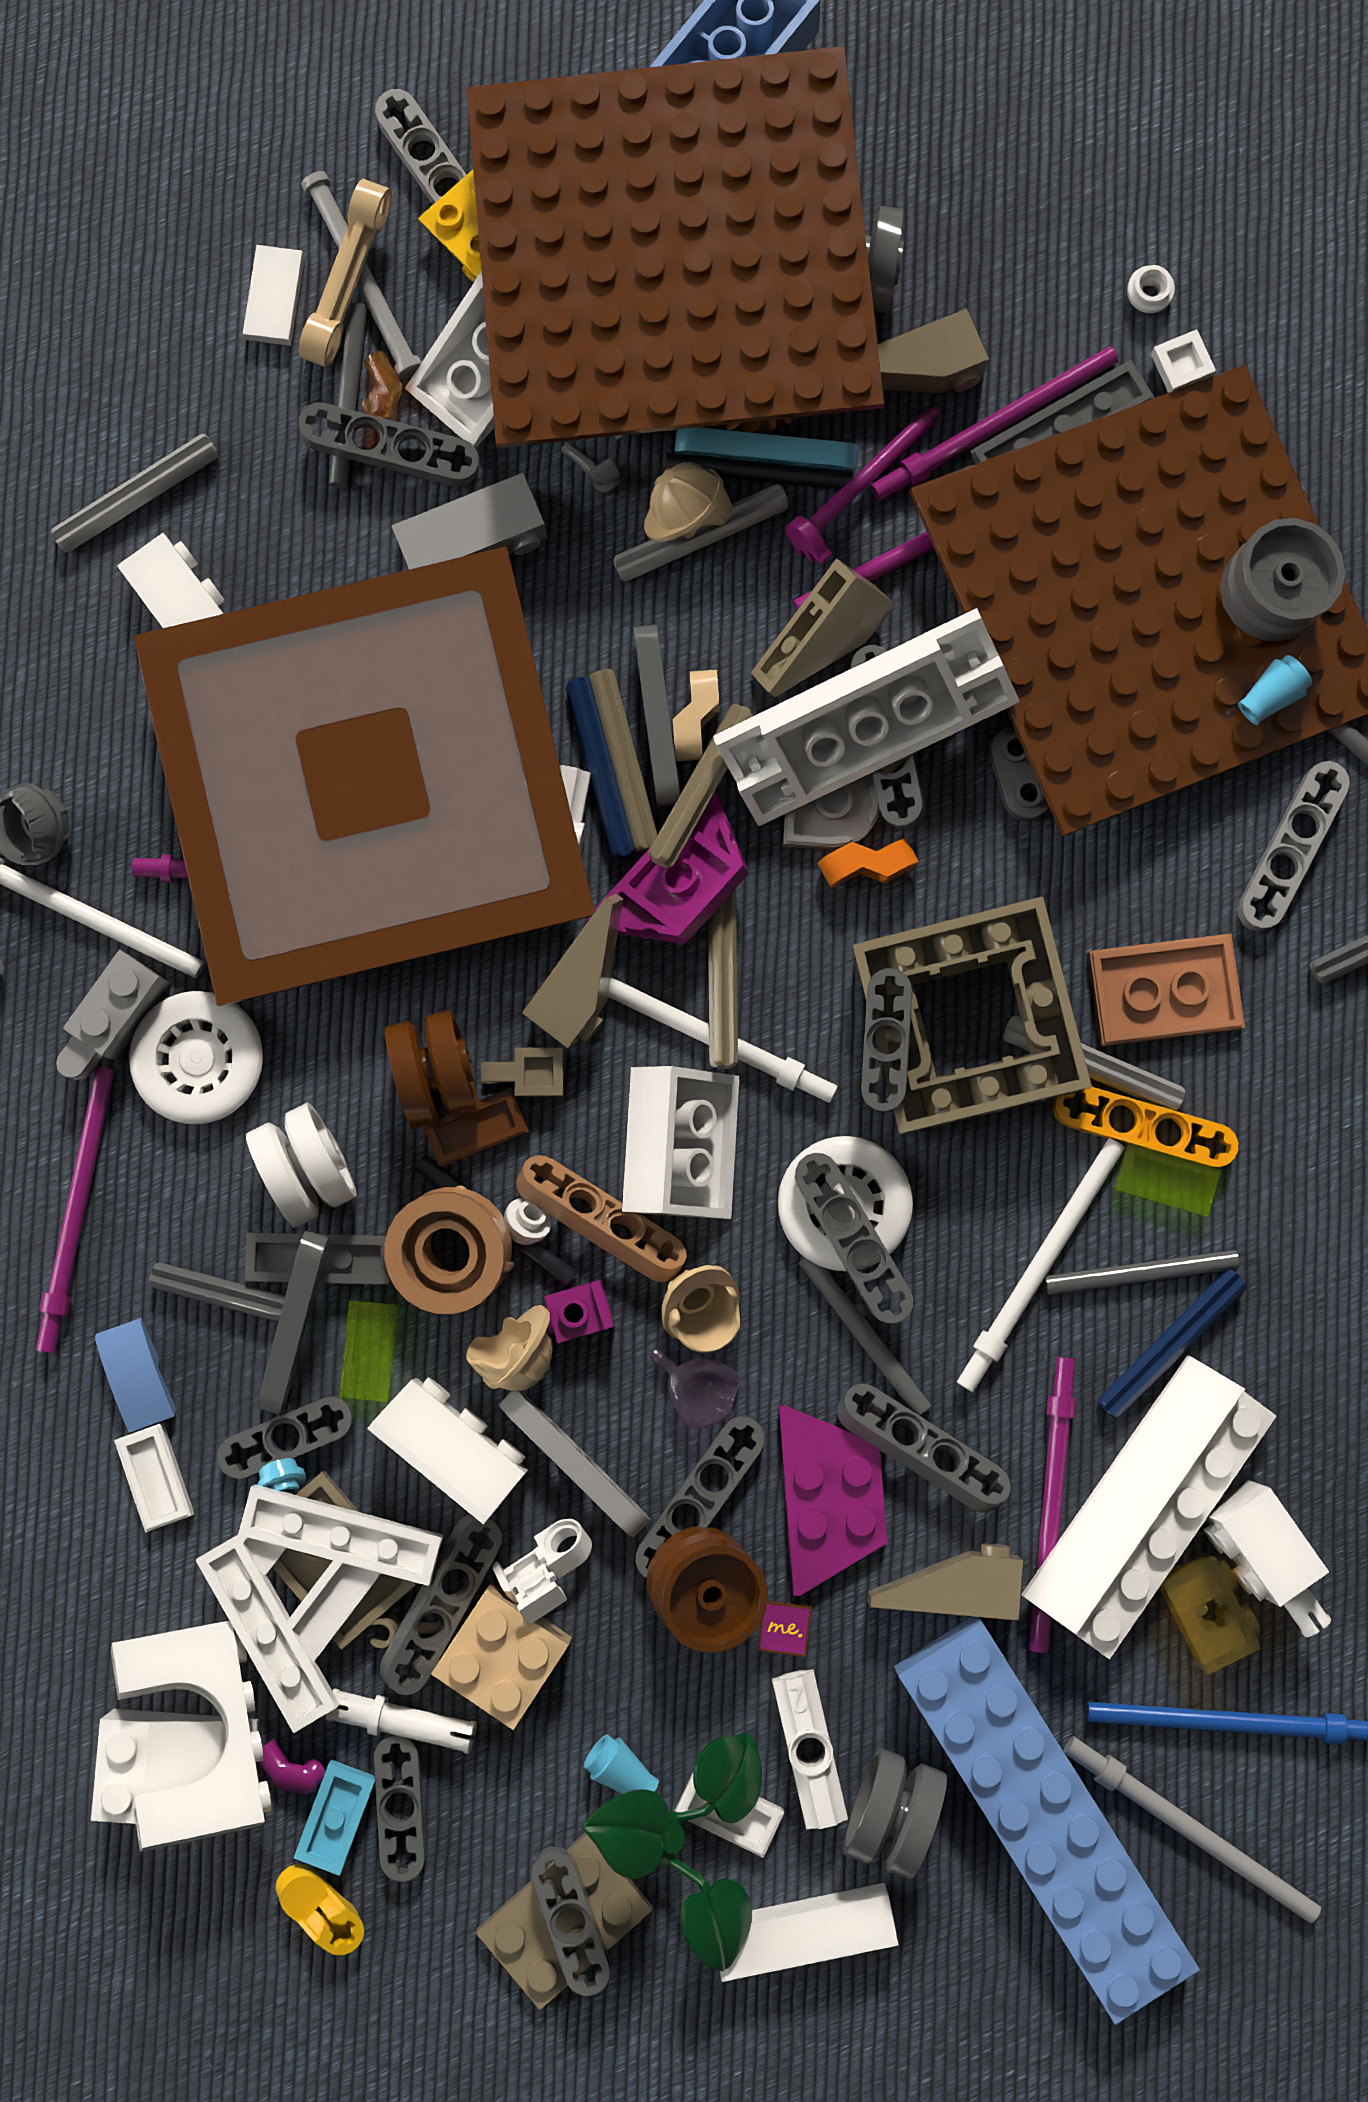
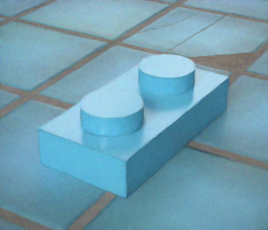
M334 1760L329 1762L294 1859L340 1876L375 1785L374 1775Z

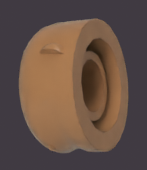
M464 1186L432 1190L407 1204L395 1216L388 1228L385 1242H382L387 1272L395 1288L413 1305L435 1314H455L467 1311L480 1304L501 1284L507 1272L511 1271L514 1263L510 1262L512 1257V1241L508 1225L501 1212L490 1200L477 1192L467 1190ZM450 1228L458 1231L466 1239L469 1245L470 1257L465 1268L452 1270L444 1267L436 1259L431 1248V1238L436 1230Z

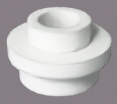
M1156 265L1144 266L1136 270L1127 286L1129 301L1136 309L1145 313H1156L1166 308L1171 302L1175 291L1171 275L1167 270ZM1148 285L1153 286L1157 290L1158 295L1154 297L1148 296L1143 293L1142 288Z
M525 1198L512 1201L505 1210L504 1220L508 1225L510 1237L519 1244L530 1245L544 1239L551 1229L550 1215Z

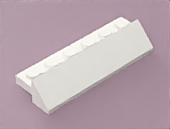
M976 608L713 737L718 751L736 780L740 795L758 826H761L1007 709L1020 701Z
M1187 1355L1021 1595L1110 1659L1270 1427L1276 1415L1245 1393L1243 1387Z

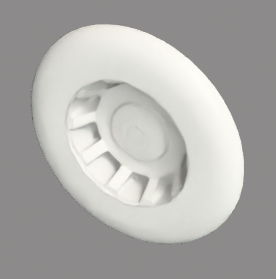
M204 991L176 994L154 1006L138 1025L129 1053L131 1076L143 1100L160 1115L185 1124L214 1122L237 1110L255 1089L263 1063L260 1036L248 1014L236 1003L218 1007L215 994ZM204 1022L212 1024L211 1032L203 1030ZM191 1023L193 1030L184 1033L181 1027ZM223 1032L228 1038L225 1044L220 1039ZM174 1034L177 1039L172 1046H167V1041ZM232 1051V1063H228V1053ZM163 1053L169 1054L168 1065H163ZM225 1071H229L224 1081L221 1082L220 1079ZM173 1073L177 1081L171 1084L166 1077L168 1074ZM186 1085L194 1087L190 1095L182 1092ZM213 1085V1090L204 1093V1087Z
M850 1136L827 1138L802 1151L786 1170L778 1194L780 1222L794 1248L806 1259L821 1267L836 1271H846L827 1236L824 1235L821 1226L816 1228L810 1218L813 1212L807 1206V1202L797 1187L794 1178L797 1164L803 1157L811 1153H823L830 1156L838 1167L843 1166L845 1168L844 1178L868 1219L876 1222L874 1229L890 1255L901 1243L908 1230L913 1208L911 1187L898 1161L881 1146L862 1138ZM812 1161L806 1165L809 1172L803 1179L809 1185L820 1174H823L825 1177L830 1173L829 1168L826 1165L817 1167ZM853 1167L865 1172L866 1176L862 1180L852 1176ZM871 1180H874L880 1193H871L867 1186ZM825 1182L820 1188L823 1196L816 1197V1204L820 1208L829 1198L844 1194L840 1185L837 1184L830 1191ZM875 1201H882L881 1215L873 1212ZM836 1203L829 1208L827 1220L833 1229L846 1231L853 1226L855 1213L849 1205ZM861 1245L852 1254V1263L856 1270L864 1269L880 1262L878 1251L870 1245Z

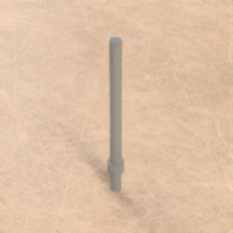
M1074 1736L1067 1742L1063 1752L1094 1774L1093 1780L1109 1791L1118 1790L1309 1923H1313L1318 1918L1321 1906L1126 1772V1766L1111 1755L1103 1757Z

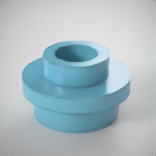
M279 1459L268 1463L259 1470L260 1480L257 1485L296 1495L300 1491L299 1487L306 1481V1474L303 1468L298 1467L295 1459Z

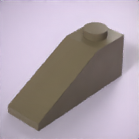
M967 309L878 344L883 390L941 394L954 388L956 392H962L974 387L981 381L989 360Z
M836 558L751 671V674L771 695L777 697L866 643L873 632L884 623L887 614L895 604L874 584Z
M616 893L603 900L522 1012L567 1048L580 1039L587 1043L603 1022V1019L598 1014L607 1002L623 898Z
M981 1544V1552H964L868 1591L867 1602L873 1608L1019 1620L1023 1560L1017 1555H1011L1010 1546Z

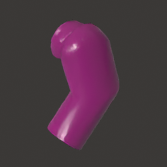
M275 1739L262 1746L263 1761L259 1763L273 1784L280 1790L308 1795L315 1792L317 1785L322 1783L325 1769L319 1761L311 1759L304 1763L303 1766L290 1763Z

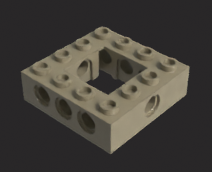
M1043 896L853 945L866 1001L868 983L872 976L882 969L892 968L903 972L912 985L913 996L907 1093L903 1103L894 1110L901 1136L1089 1090L1092 1087ZM1007 962L1030 1054L1015 1058L1012 1056L1004 1057L999 1062L971 1069H964L963 1067L955 1069L954 1073L936 1077L914 985ZM888 978L885 986L877 987L876 995L883 996L885 1000V1013L875 1010L873 1020L889 1017L900 1022L903 1021L904 1012L896 1014L893 1012L895 997L903 996L904 988L897 987L894 978ZM884 1026L875 1032L879 1053L888 1055L899 1049L902 1039L897 1029L891 1026ZM901 1060L892 1063L882 1062L889 1094H897L898 1086L890 1083L889 1071L890 1068L899 1071Z

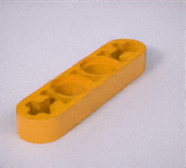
M1091 1087L1089 1090L1077 1093L1082 1095L1081 1103L1096 1108L1099 1106L1098 1098L1106 1101L1099 1113V1127L1091 1124L1096 1115L1081 1112L1075 1119L1069 1117L1070 1109L1063 1106L1064 1099L1073 1098L1075 1093L1057 1097L1053 1100L1052 1109L1055 1118L1069 1128L1107 1139L1111 1138L1117 1142L1200 1166L1217 1168L1227 1165L1235 1158L1238 1152V1140L1235 1133L1223 1124ZM1115 1106H1125L1133 1112L1135 1123L1129 1132L1119 1133L1110 1126L1109 1114ZM1163 1119H1171L1180 1127L1181 1137L1174 1146H1165L1156 1138L1155 1128ZM1191 1125L1198 1127L1194 1134V1137L1210 1139L1214 1137L1215 1133L1219 1134V1143L1226 1146L1225 1153H1218L1212 1159L1209 1157L1210 1149L1197 1144L1191 1145V1154L1185 1152L1184 1150L1192 1135Z

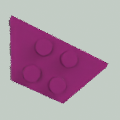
M713 793L673 867L665 868L653 863L652 859L648 856L649 848L605 898L615 893L623 898L618 934L686 944L749 874L717 793ZM603 900L596 906V908L594 909L595 911L601 905Z
M780 1405L779 1418L793 1596H800L887 1544L881 1457L879 1449L859 1436L787 1405Z

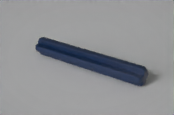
M587 676L574 678L567 682L565 689L587 772L591 773L590 783L609 855L612 859L627 858L635 853L636 848L632 840L592 684Z
M1232 1269L1224 1271L1099 1397L1098 1403L1109 1416L1115 1419L1119 1418L1247 1289L1248 1285L1245 1280Z

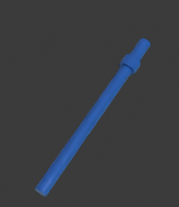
M1087 1702L1086 1709L1087 1722L1322 1738L1323 1743L1344 1745L1346 1740L1368 1741V1721L1347 1720L1345 1714L1323 1713L1322 1718L1099 1702Z

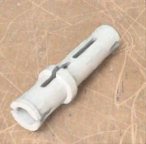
M333 1689L339 1705L347 1706L348 1710L335 1708L326 1714L327 1721H337L367 1728L368 1734L379 1736L380 1732H385L463 1751L466 1754H469L474 1740L455 1736L454 1733L475 1735L476 1721L470 1722L388 1703V1697L377 1695L375 1699L343 1692L340 1689Z

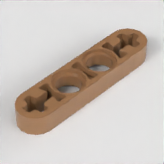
M537 1155L525 1161L516 1180L517 1190L523 1198L646 1277L657 1282H667L677 1276L685 1263L687 1255L684 1245L675 1236L639 1213L622 1212L623 1203L554 1159ZM538 1176L545 1179L542 1184L535 1181ZM559 1188L564 1190L561 1198L555 1195ZM580 1198L585 1200L592 1208V1212L585 1214L576 1211L571 1206L569 1199ZM622 1224L631 1231L633 1238L626 1240L617 1237L610 1229V1225ZM641 1240L647 1242L643 1249L638 1248ZM659 1253L668 1257L665 1262L657 1258Z

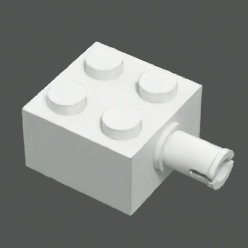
M1248 1480L1219 1500L1206 1518L1209 1526L1204 1528L1203 1531L1220 1554L1225 1552L1238 1565L1232 1572L1243 1589L1249 1595L1253 1593L1260 1601L1267 1599L1279 1607L1284 1605L1302 1630L1301 1632L1304 1637H1310L1320 1632L1313 1621L1316 1625L1320 1624L1322 1628L1327 1627L1331 1622V1618L1322 1609L1308 1587L1328 1574L1329 1571L1271 1488Z

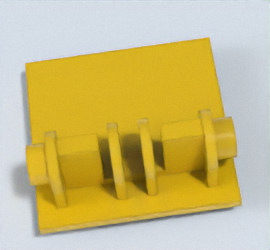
M472 170L425 211L418 220L464 265L462 267L464 274L472 282H475L482 271Z

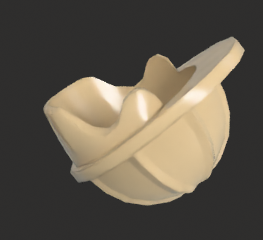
M683 462L672 468L665 469L664 473L656 479L651 495L650 510L644 523V530L651 540L661 543L673 540L679 536H684L687 539L692 538L696 530L704 525H724L731 516L732 504L723 486V480L714 469L703 468L694 462Z
M705 1265L692 1270H685L681 1275L669 1282L662 1304V1321L665 1330L672 1338L679 1339L692 1351L710 1353L725 1347L736 1337L740 1330L739 1301L741 1297L738 1286L730 1273L720 1266Z
M542 1305L534 1306L517 1320L506 1317L503 1321L502 1331L498 1335L477 1337L472 1341L467 1350L466 1359L475 1371L483 1377V1381L490 1388H502L515 1392L523 1391L543 1379L544 1374L549 1370L552 1357L551 1340L546 1333L550 1312Z

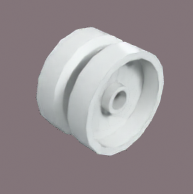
M308 1102L285 1113V1129L289 1141L279 1127L269 1122L246 1133V1141L266 1188L285 1219L295 1228L318 1217L319 1203L315 1191L324 1203L334 1208L357 1197L352 1177L336 1140L325 1126L317 1111Z

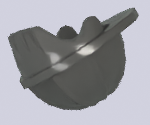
M20 783L5 790L0 795V853L9 861L21 865H38L53 860L61 851L66 838L70 835L68 809L65 808L53 791L41 789L34 784Z

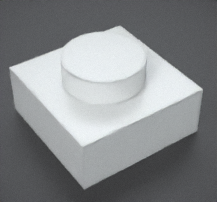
M1197 329L1155 346L1151 353L1168 393L1211 378L1216 372Z

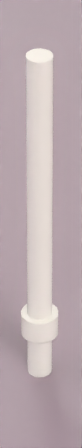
M0 858L1 885L196 979L200 976L205 965L204 961L5 866L4 860Z
M612 977L610 978L607 997L709 1045L708 1023ZM738 1038L739 1060L776 1077V1083L792 1091L797 1087L830 1103L837 1085L804 1070V1064L790 1057H787L785 1061Z
M1108 1138L989 1331L983 1330L973 1345L976 1351L957 1380V1383L967 1390L974 1392L992 1361L998 1362L1008 1346L1004 1343L1123 1153L1125 1147L1122 1144Z

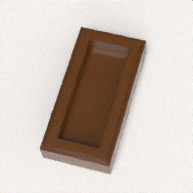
M512 1088L478 1100L479 1112L458 1118H454L451 1114L446 1113L438 1117L437 1123L424 1126L439 1167L448 1166L530 1133Z

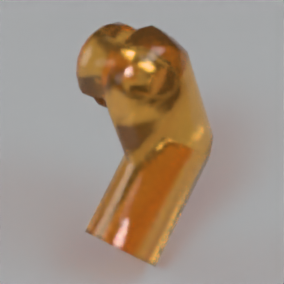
M377 351L364 360V364L375 385L372 392L368 395L369 399L363 398L362 410L365 414L387 419L393 415L403 387L386 354L383 351Z

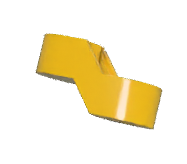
M295 1864L281 1872L275 1889L281 1907L286 1914L299 1923L311 1939L327 1952L333 1955H345L354 1951L360 1945L364 1936L363 1922L355 1907L343 1898L323 1875L306 1864Z

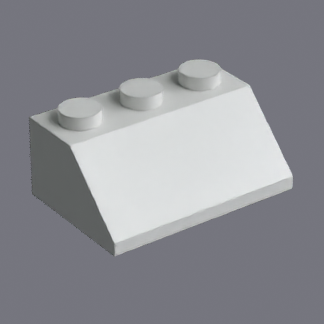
M674 1066L631 1067L622 1212L731 1219L739 1076Z
M428 1377L423 1383L418 1378L412 1379L367 1429L484 1524L529 1470L521 1464L525 1456L505 1439H502L497 1444L484 1433L488 1427L487 1424L473 1412L465 1408L460 1414L449 1405L446 1400L450 1397V1394L434 1380Z

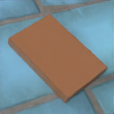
M1232 934L1094 950L1087 953L1100 1047L1245 1028Z

